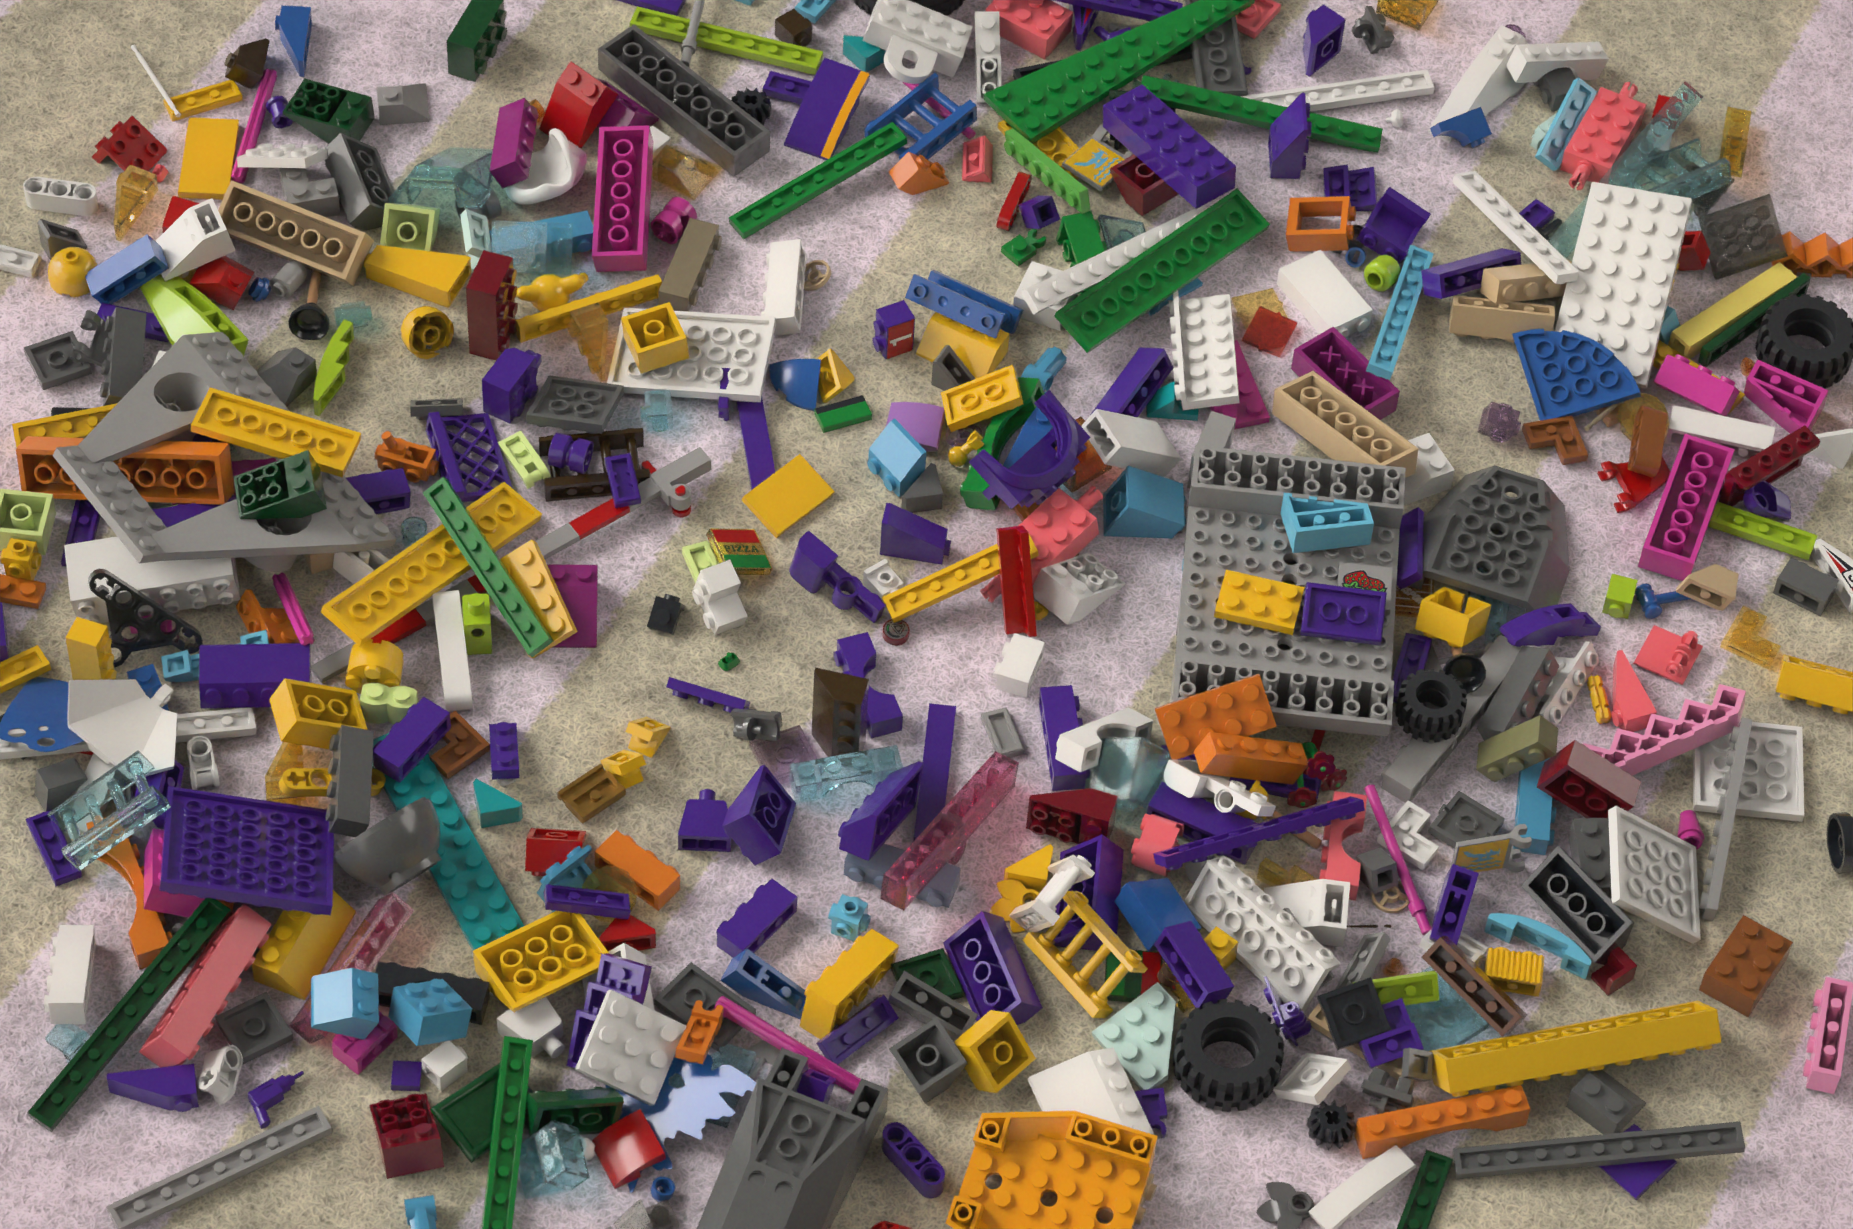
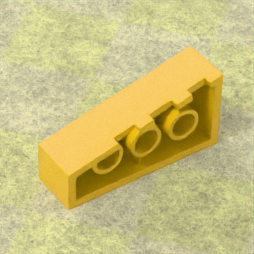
M872 928L864 936L860 935L857 937L853 946L848 951L844 950L833 966L828 965L822 972L821 977L816 982L814 980L811 981L804 993L806 1000L799 1026L821 1040L833 1031L836 1024L839 1026L845 1022L853 1005L858 1007L868 994L869 988L874 989L890 970L891 964L895 963L899 945Z

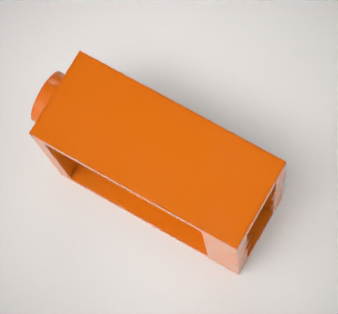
M1350 196L1290 198L1286 228L1288 251L1349 250V241L1354 240V226L1351 225V221H1356V208L1351 206ZM1341 216L1340 229L1301 230L1302 217Z

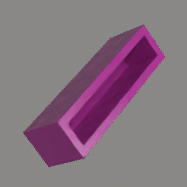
M526 98L499 108L489 171L502 189L526 180L529 177L538 112L533 105L529 104Z

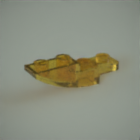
M1727 106L1719 147L1717 173L1742 177L1752 111Z

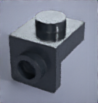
M665 594L664 598L656 596L647 627L674 635L680 613L685 609V605L679 603L680 598Z

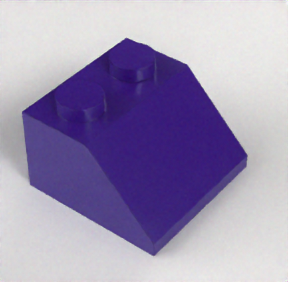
M1324 4L1317 10H1312L1306 18V32L1303 36V56L1305 72L1309 77L1341 52L1346 19Z

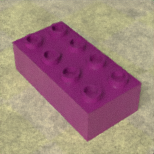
M1334 327L1294 349L1291 369L1299 377L1314 371L1379 420L1395 412L1397 409L1400 391L1388 379L1367 372L1366 369L1369 361Z

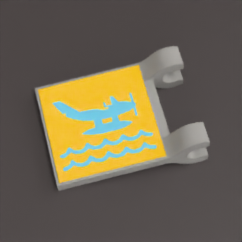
M1103 124L1097 128L1093 136L1062 163V167L1099 191L1104 190L1114 181L1110 168L1133 155L1130 150L1123 155L1106 144L1109 139L1106 135L1109 132L1103 127Z
M1519 824L1508 834L1457 842L1451 866L1455 864L1474 872L1506 868L1512 872H1522L1525 868V862L1513 861V859L1520 858L1521 851L1520 849H1512V846L1521 849L1531 846V837L1522 838L1519 836L1526 834L1527 825Z

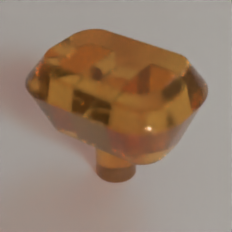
M1745 357L1740 364L1741 372L1745 376H1749L1755 365V362L1750 358Z
M1391 958L1387 961L1382 972L1387 977L1398 976L1403 969V964L1399 959Z

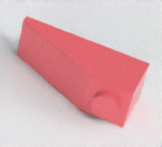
M1619 650L1616 653L1613 664L1612 721L1616 727L1619 726L1620 729L1630 732L1646 729L1651 713L1656 714L1657 711L1623 650Z

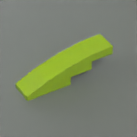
M345 319L331 338L316 376L313 404L314 414L317 416L321 415L346 381L345 366L350 360L349 345L354 339L353 323Z

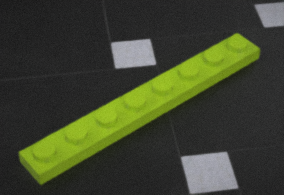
M637 6L629 27L634 24L648 35L682 43L686 39L690 19ZM700 22L695 40L697 47L812 75L817 73L823 60V51Z

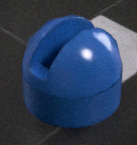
M1355 246L1346 252L1345 260L1351 267H1360L1366 260V253L1361 247ZM1356 251H1360L1361 253L1358 257L1357 262H1353L1352 259L1354 258Z
M657 1177L651 1186L652 1198L660 1203L670 1200L675 1191L674 1182L667 1177Z

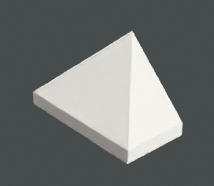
M1853 428L1815 434L1820 439V445L1809 452V454L1843 469L1853 454Z

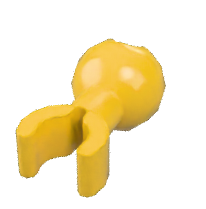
M974 431L964 445L951 448L948 452L950 464L955 467L964 465L968 459V454L973 450L980 449L984 445V442L981 441L983 436Z

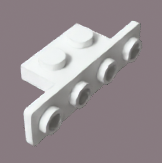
M1585 641L1575 658L1555 657L1559 668L1550 682L1545 695L1540 700L1546 703L1539 712V715L1555 726L1561 721L1563 715L1599 661L1594 646L1590 641Z

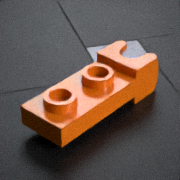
M701 1000L695 1002L691 1017L676 1048L675 1058L691 1063H704L722 1024L724 1012L722 1005H717L714 1010L707 1011L702 1008L703 1002Z

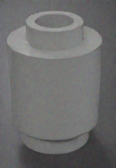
M297 261L286 263L270 281L274 294L278 297L290 298L305 281V276L307 275L305 267Z

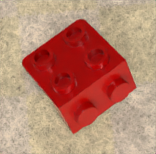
M132 115L124 124L119 121L110 130L113 135L109 139L104 136L94 146L98 151L92 158L97 163H100L108 155L134 181H139L166 154L167 149Z

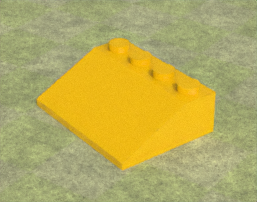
M562 911L548 914L473 951L476 973L483 981L490 982V992L513 1012L598 972L601 954H609L581 914Z

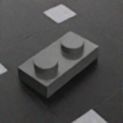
M463 398L411 400V417H416L418 420H427L428 414L431 412H439L442 417L463 415Z

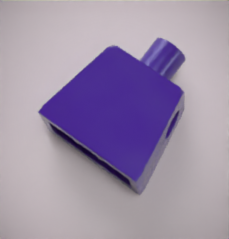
M701 790L699 792V799L687 800L678 831V850L731 852V838L727 836L722 827L728 810L727 803L724 800H716V793L713 790Z

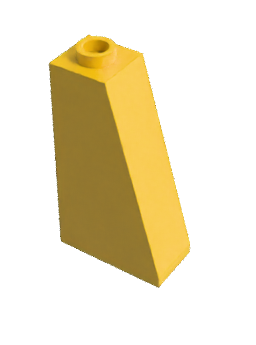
M376 245L372 253H368L366 256L364 268H366L367 279L449 308L471 275V257Z

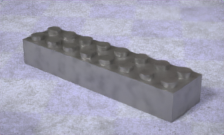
M634 24L598 48V69L731 175L736 176L770 152V130Z

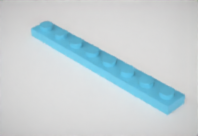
M1410 245L1408 249L1409 252L1405 257L1366 369L1367 372L1388 380L1391 379L1423 287L1421 270L1429 268L1434 253Z

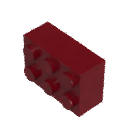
M1574 740L1557 752L1555 756L1544 762L1537 788L1585 818H1609L1608 810L1615 806L1626 811L1634 807L1641 781L1587 748L1584 744Z

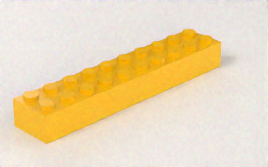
M1692 1001L1430 1050V1052H1433L1432 1078L1434 1085L1452 1094L1454 1097L1468 1095L1469 1090L1474 1089L1492 1091L1496 1089V1085L1505 1083L1506 1086L1522 1085L1523 1080L1533 1078L1534 1081H1545L1550 1079V1075L1560 1073L1561 1076L1575 1075L1579 1069L1588 1068L1589 1071L1604 1069L1606 1064L1615 1063L1616 1066L1629 1065L1632 1063V1059L1642 1058L1644 1061L1658 1059V1055L1668 1053L1671 1056L1682 1055L1686 1053L1685 1049L1708 1050L1713 1048L1712 1044L1722 1042L1717 1009L1700 1001Z

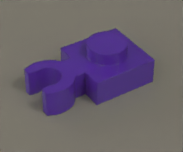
M1164 1088L1135 1091L1151 1128L1159 1129L1161 1138H1165L1166 1126L1160 1120L1166 1119L1168 1116Z

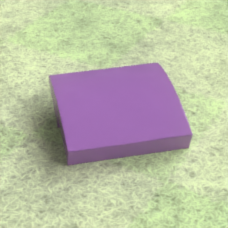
M891 402L886 426L895 418L926 452L938 451L945 419L944 408L918 402Z

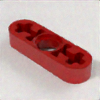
M1018 172L1000 210L997 228L1010 231L1019 212L1017 210L1019 208L1018 205L1023 203L1030 188L1032 175Z

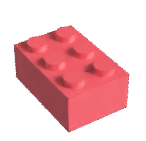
M993 0L986 8V11H999L1000 37L1044 60L1072 29L1073 11L1051 0Z

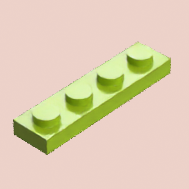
M1717 502L1708 526L1808 561L1818 536Z

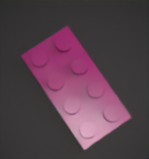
M1234 340L1240 403L1213 406L1210 409L1211 411L1236 418L1235 429L1269 423L1270 416L1238 340Z

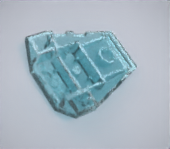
M460 147L445 149L417 164L389 197V203L412 205L424 188L454 190L458 207L481 209L491 195L490 184L493 181V176L489 170L493 149Z

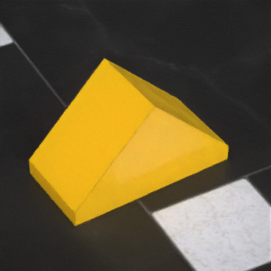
M1049 844L1005 868L1004 880H1018L1026 889H1034L1040 893L1048 882L1050 871L1047 868L1052 864L1053 846Z

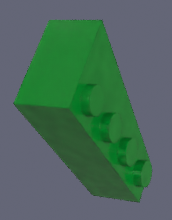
M1092 211L1062 217L1056 241L1058 245H1063L1064 252H1062L1065 262H1071L1070 268L1107 250L1105 241H1101L1099 235V221L1094 219Z

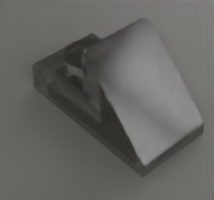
M640 1199L614 1222L615 1229H678L679 1222L668 1200L645 1208Z

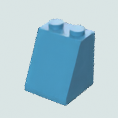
M1127 466L1103 494L1104 536L1172 539L1179 531L1183 530L1186 524V517L1184 516L1186 497L1184 495L1183 483Z

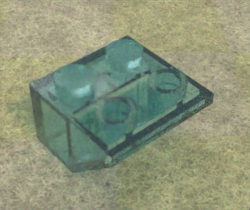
M553 1120L522 1142L519 1174L525 1199L571 1191L590 1178L577 1127Z

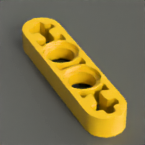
M290 768L284 771L279 781V788L285 795L291 797H327L329 782L332 780V774L328 773V768ZM372 768L371 796H377L381 792L386 778L381 771ZM320 778L325 782L326 786L319 787L313 783L312 779Z

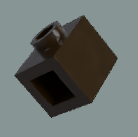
M794 8L775 19L774 35L780 41L806 47L812 41L813 27L811 22Z

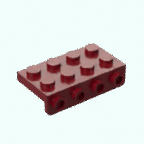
M1804 425L1732 468L1725 475V483L1720 492L1719 502L1733 507L1743 501L1745 490L1752 488L1763 480L1771 484L1801 466L1804 455L1819 447L1820 439Z

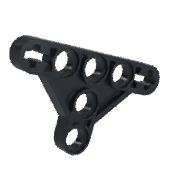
M96 569L90 573L88 583L91 591L103 599L106 604L111 633L109 638L112 640L111 648H117L121 651L120 657L113 662L114 667L121 666L129 655L135 651L173 645L181 651L188 650L189 654L199 651L203 640L200 632L195 627L108 570ZM105 577L106 584L113 588L111 593L104 585L96 587L95 580H102ZM120 591H128L131 594V598L126 603H119L116 600V595ZM149 605L153 608V613L147 618L140 617L138 615L139 608ZM165 620H172L175 622V628L170 632H164L160 629L161 623ZM132 626L137 629V634L134 638L126 639L122 636L123 629ZM180 630L188 638L194 636L196 643L185 645L184 638L179 635Z

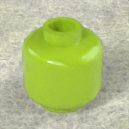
M1380 255L1367 264L1364 269L1365 282L1373 290L1384 292L1397 283L1401 272L1400 265L1393 257Z

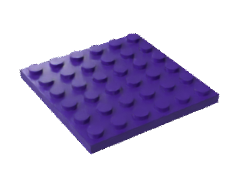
M168 786L159 891L170 894L192 895L198 898L220 899L231 903H248L259 907H276L287 911H304L315 915H331L333 906L334 833H329V821H326L327 810Z

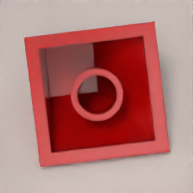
M223 256L198 267L189 284L210 299L234 310L254 271L227 256Z
M531 828L526 838L525 871L531 872L533 876L542 877L547 875L545 872L556 862L562 864L568 859L566 856L578 846L582 848L586 838V831Z

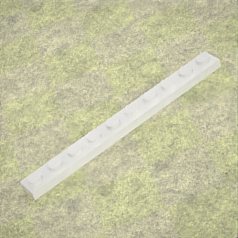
M1201 206L1030 286L1022 291L1021 294L1035 315L1093 287L1204 211V208Z
M253 708L177 714L176 743L189 742L190 739L196 736H204L210 740L256 735L257 728ZM39 727L38 729L40 731H46L48 730V727ZM23 729L9 730L8 734L12 737H21L26 734V731ZM41 738L37 743L40 746H51L55 743V740L52 738ZM0 739V759L91 750L88 749L89 744L83 741L60 750L39 752L30 749L24 743H11Z

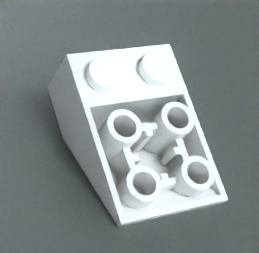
M213 198L188 208L156 240L162 247L169 267L161 273L164 281L236 251Z
M1087 552L1042 568L1033 585V593L1037 601L1065 624L1069 625L1082 620L1126 583L1114 571L1102 565L1097 557Z
M1318 879L1264 888V893L1270 895L1274 902L1282 909L1289 908L1300 926L1309 931L1320 944L1343 947L1347 929L1350 882Z

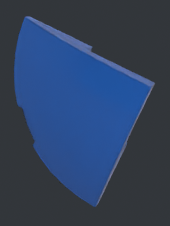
M791 359L769 364L770 380L775 390L779 391L780 389L787 396L786 401L802 409L815 410L821 359Z

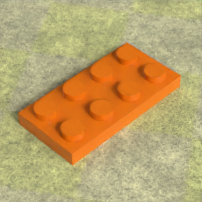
M1260 674L1155 708L1172 760L1193 755L1194 750L1209 732L1250 736L1277 727Z

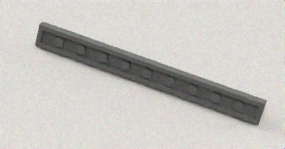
M1741 1121L1453 1148V1159L1457 1180L1742 1153L1745 1151Z

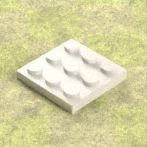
M608 990L575 1070L650 1106L654 1105L686 1025L613 990Z

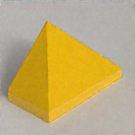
M832 349L827 350L817 358L821 359L818 388L824 403L829 402L855 380L853 374Z

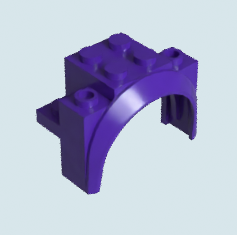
M1050 390L1042 395L1034 404L1047 417L1053 428L1010 468L1007 469L984 449L969 461L971 466L989 484V487L982 492L988 500L997 495L1010 509L1014 508L1017 504L1021 507L1026 505L1028 508L1034 502L1039 506L1058 487L1076 473L1073 468L1080 462L1077 457L1087 448L1084 443L1091 437L1068 413Z

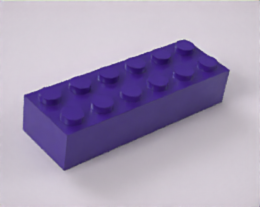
M1143 84L1103 105V127L1195 209L1235 188L1236 165Z

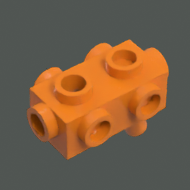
M386 431L381 435L384 442L382 445L379 444L375 451V459L381 471L403 468L406 478L414 483L420 480L427 482L430 475L436 476L439 469V461L436 460V449L408 442L402 438H394L390 431Z

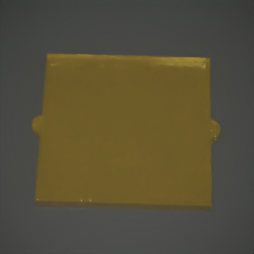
M1273 288L1232 297V302L1237 310L1236 316L1240 317L1246 331L1288 321V317L1282 307L1283 302L1279 301Z

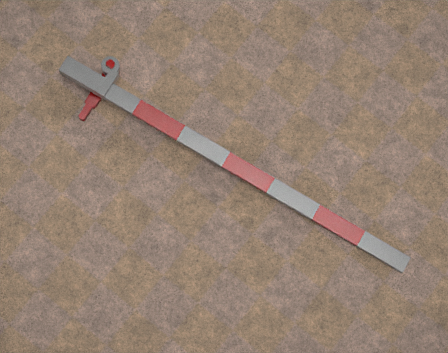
M699 447L659 470H656L648 460L642 462V469H649L650 478L638 484L641 504L615 508L612 498L536 540L544 559L546 560L659 496L672 508L675 516L687 517L691 513V489L686 484L711 471V459ZM476 574L446 590H459L461 606L463 595L473 593L485 594L487 592ZM432 599L417 606L371 638L373 639L372 643L381 644L382 640L395 644L433 623L435 619ZM355 642L311 665V670L321 683L347 670L349 655Z

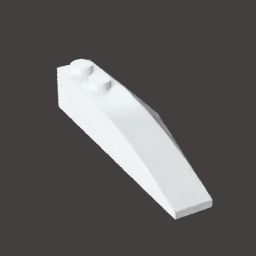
M1501 25L1458 82L1431 127L1439 122L1479 107L1482 108L1486 117L1487 113L1494 108L1497 109L1503 105L1505 100L1518 94L1525 83H1515L1506 65L1516 45L1528 44L1524 36ZM1437 136L1448 143L1454 140V138L1449 136Z

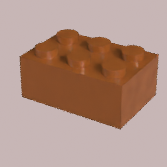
M1743 915L1705 971L1699 991L1749 1017L1787 960L1793 942Z

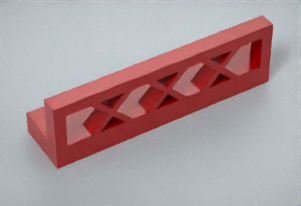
M1023 525L996 528L1005 633L1008 635L1025 632L1028 637H1036L1029 532Z

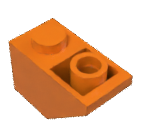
M908 152L889 171L898 189L911 195L949 184L945 176L946 171L938 162H930L924 156H917L911 152Z

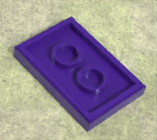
M1307 582L1300 635L1381 646L1387 592Z

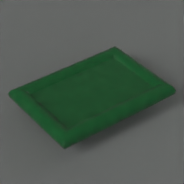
M500 1063L429 1109L470 1163L490 1151ZM529 1086L527 1090V1097L528 1093H534ZM526 1116L524 1117L523 1128L527 1126Z

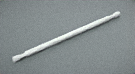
M132 45L131 49L136 53L137 58L158 90L174 111L176 117H180V112L176 109V106L141 53L138 52L137 47Z

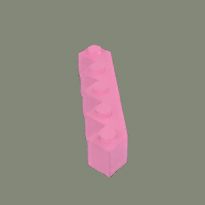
M1719 684L1712 705L1685 699L1678 720L1651 713L1644 735L1617 728L1610 750L1583 744L1633 776L1731 733L1733 726L1738 727L1744 710L1746 691Z

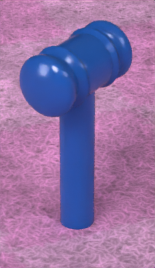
M1647 583L1641 584L1635 589L1637 600L1642 607V611L1645 613V617L1648 619H1654L1661 615L1662 608L1660 604L1691 599L1676 591L1655 595L1652 586Z

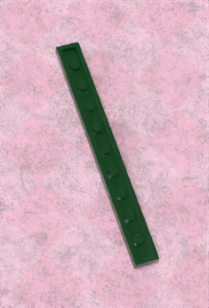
M205 898L30 1108L27 1113L31 1119L50 1132L55 1129L231 916L230 908L213 898Z

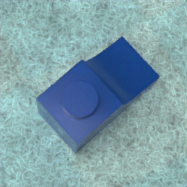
M1481 107L1439 122L1430 128L1433 137L1449 136L1459 141L1462 147L1471 144L1472 148L1486 143L1485 138L1492 134Z

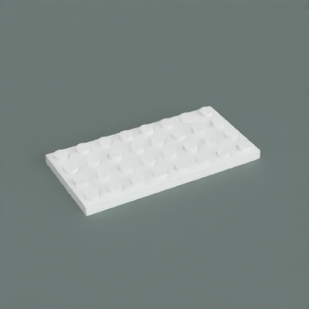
M1592 182L1572 260V265L1579 271L1578 280L1567 282L1555 331L1562 332V330L1578 333L1602 344L1612 351L1615 357L1629 369L1637 386L1647 389L1692 206V198Z

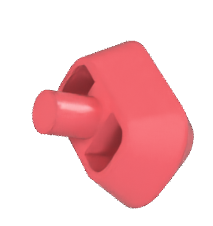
M157 164L149 178L155 182H162L168 174V170L163 165Z

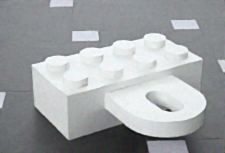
M877 0L863 41L886 50L884 64L893 77L905 83L919 84L930 76L932 70L952 78L954 77L963 58L972 26L909 0ZM906 58L915 62L914 69L905 68L902 65V59Z

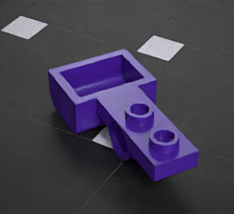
M808 530L799 539L789 568L791 577L813 594L817 593L827 583L834 589L832 602L837 608L848 610L854 606L866 618L875 623L881 618L886 604L883 603L877 594L870 592L863 586L857 577L850 575L836 563L838 555ZM842 591H846V592H848L850 595H846V594L842 593Z

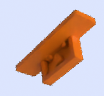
M252 589L244 591L236 605V609L249 634L267 630L269 644L300 643L284 608H261Z

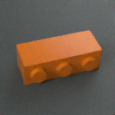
M616 830L595 850V866L658 911L680 890V874L674 867L665 865L658 860L653 852L641 848L628 835L624 836Z

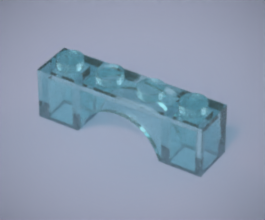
M897 745L792 763L790 764L789 783L794 801L798 804L823 799L829 791L846 783L863 782L875 789L879 781L883 782L890 773L902 769L903 764Z

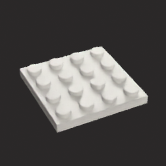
M1752 722L1735 815L1803 821L1802 727ZM1731 733L1693 749V811L1718 813L1717 807L1720 796L1725 797L1726 791L1721 789L1724 774H1729L1730 766L1726 765L1729 749L1733 750L1734 743L1730 742Z
M1618 806L1608 810L1612 904L1692 944L1701 940L1696 846Z

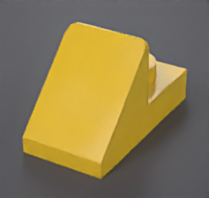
M649 717L630 721L625 731L632 735L628 748L652 758L671 727Z
M622 750L600 760L605 770L609 771L626 789L644 781L640 771V767L646 765L643 754Z

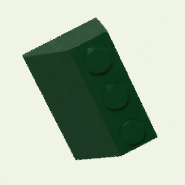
M593 1087L584 1090L569 1088L553 1092L540 1090L528 1093L525 1116L529 1138L599 1134L619 1120L624 1103L623 1096L614 1088Z

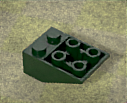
M304 78L283 110V115L328 144L340 133L360 141L375 119L372 97Z
M309 450L233 476L240 519L303 518L327 509L321 469Z

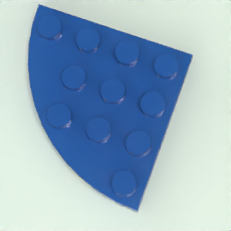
M1534 329L1512 334L1540 421L1570 415L1575 417L1641 397L1640 390L1629 369L1615 357L1612 351L1591 338L1565 330L1556 332Z

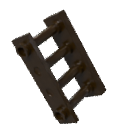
M643 428L604 431L602 434H568L572 436L573 441H576L578 438L593 441V452H601L603 473L588 474L586 472L585 474L577 473L574 476L562 477L561 468L550 466L551 478H544L545 501L612 496L605 466V457L612 456L611 450L627 449V453H631L638 484L650 478L649 469H640L637 448L644 447ZM554 435L539 437L540 457L548 456Z

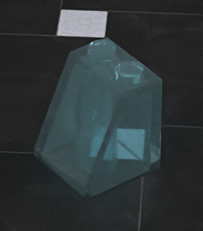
M1143 737L1100 738L1102 745L1098 765L1093 767L1089 788L1117 795V809L1121 811L1133 812L1134 809H1146L1164 778V771L1168 760H1172L1170 753Z

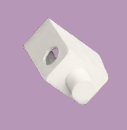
M547 997L516 1012L509 1009L497 1018L498 1033L502 1037L510 1036L533 1040L531 1058L543 1050L552 1058H556L565 1049V1046L558 1040L563 1037L562 1020Z

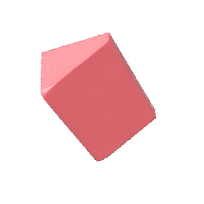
M985 135L963 143V181L992 182L993 145Z

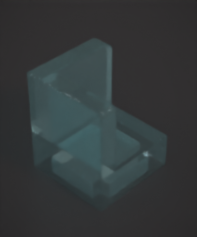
M57 1024L45 1037V1040L48 1044L63 1052L67 1063H69L90 1036L74 1024Z

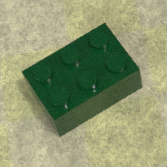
M504 0L470 1L446 41L448 74L476 82L479 75L485 73L488 60L495 57L497 45L500 41L503 42L507 35V28L505 27L507 11L504 10Z

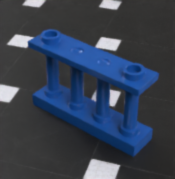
M933 73L876 120L870 121L866 128H864L865 138L893 122L917 141L910 148L902 146L894 151L899 155V161L908 152L917 156L922 155L928 160L977 121V105L969 99L963 105L958 106L939 91L938 74ZM932 97L952 114L946 119L941 120L921 104ZM914 111L935 128L923 134L904 118Z
M931 270L928 279L914 274L905 296L908 300L993 338H997L1000 329L1014 334L1023 313V309L936 270Z

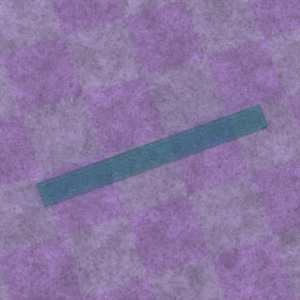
M1685 81L1598 183L1628 187L1703 99V96ZM1589 194L1548 240L1565 259L1576 248Z

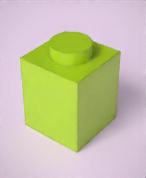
M1612 574L1602 613L1609 614L1614 618L1628 619L1638 580Z

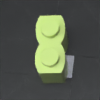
M380 683L363 684L360 696V706L365 721L375 724L389 722L394 725L406 716L413 704L418 703L417 690L407 686H394L390 688Z

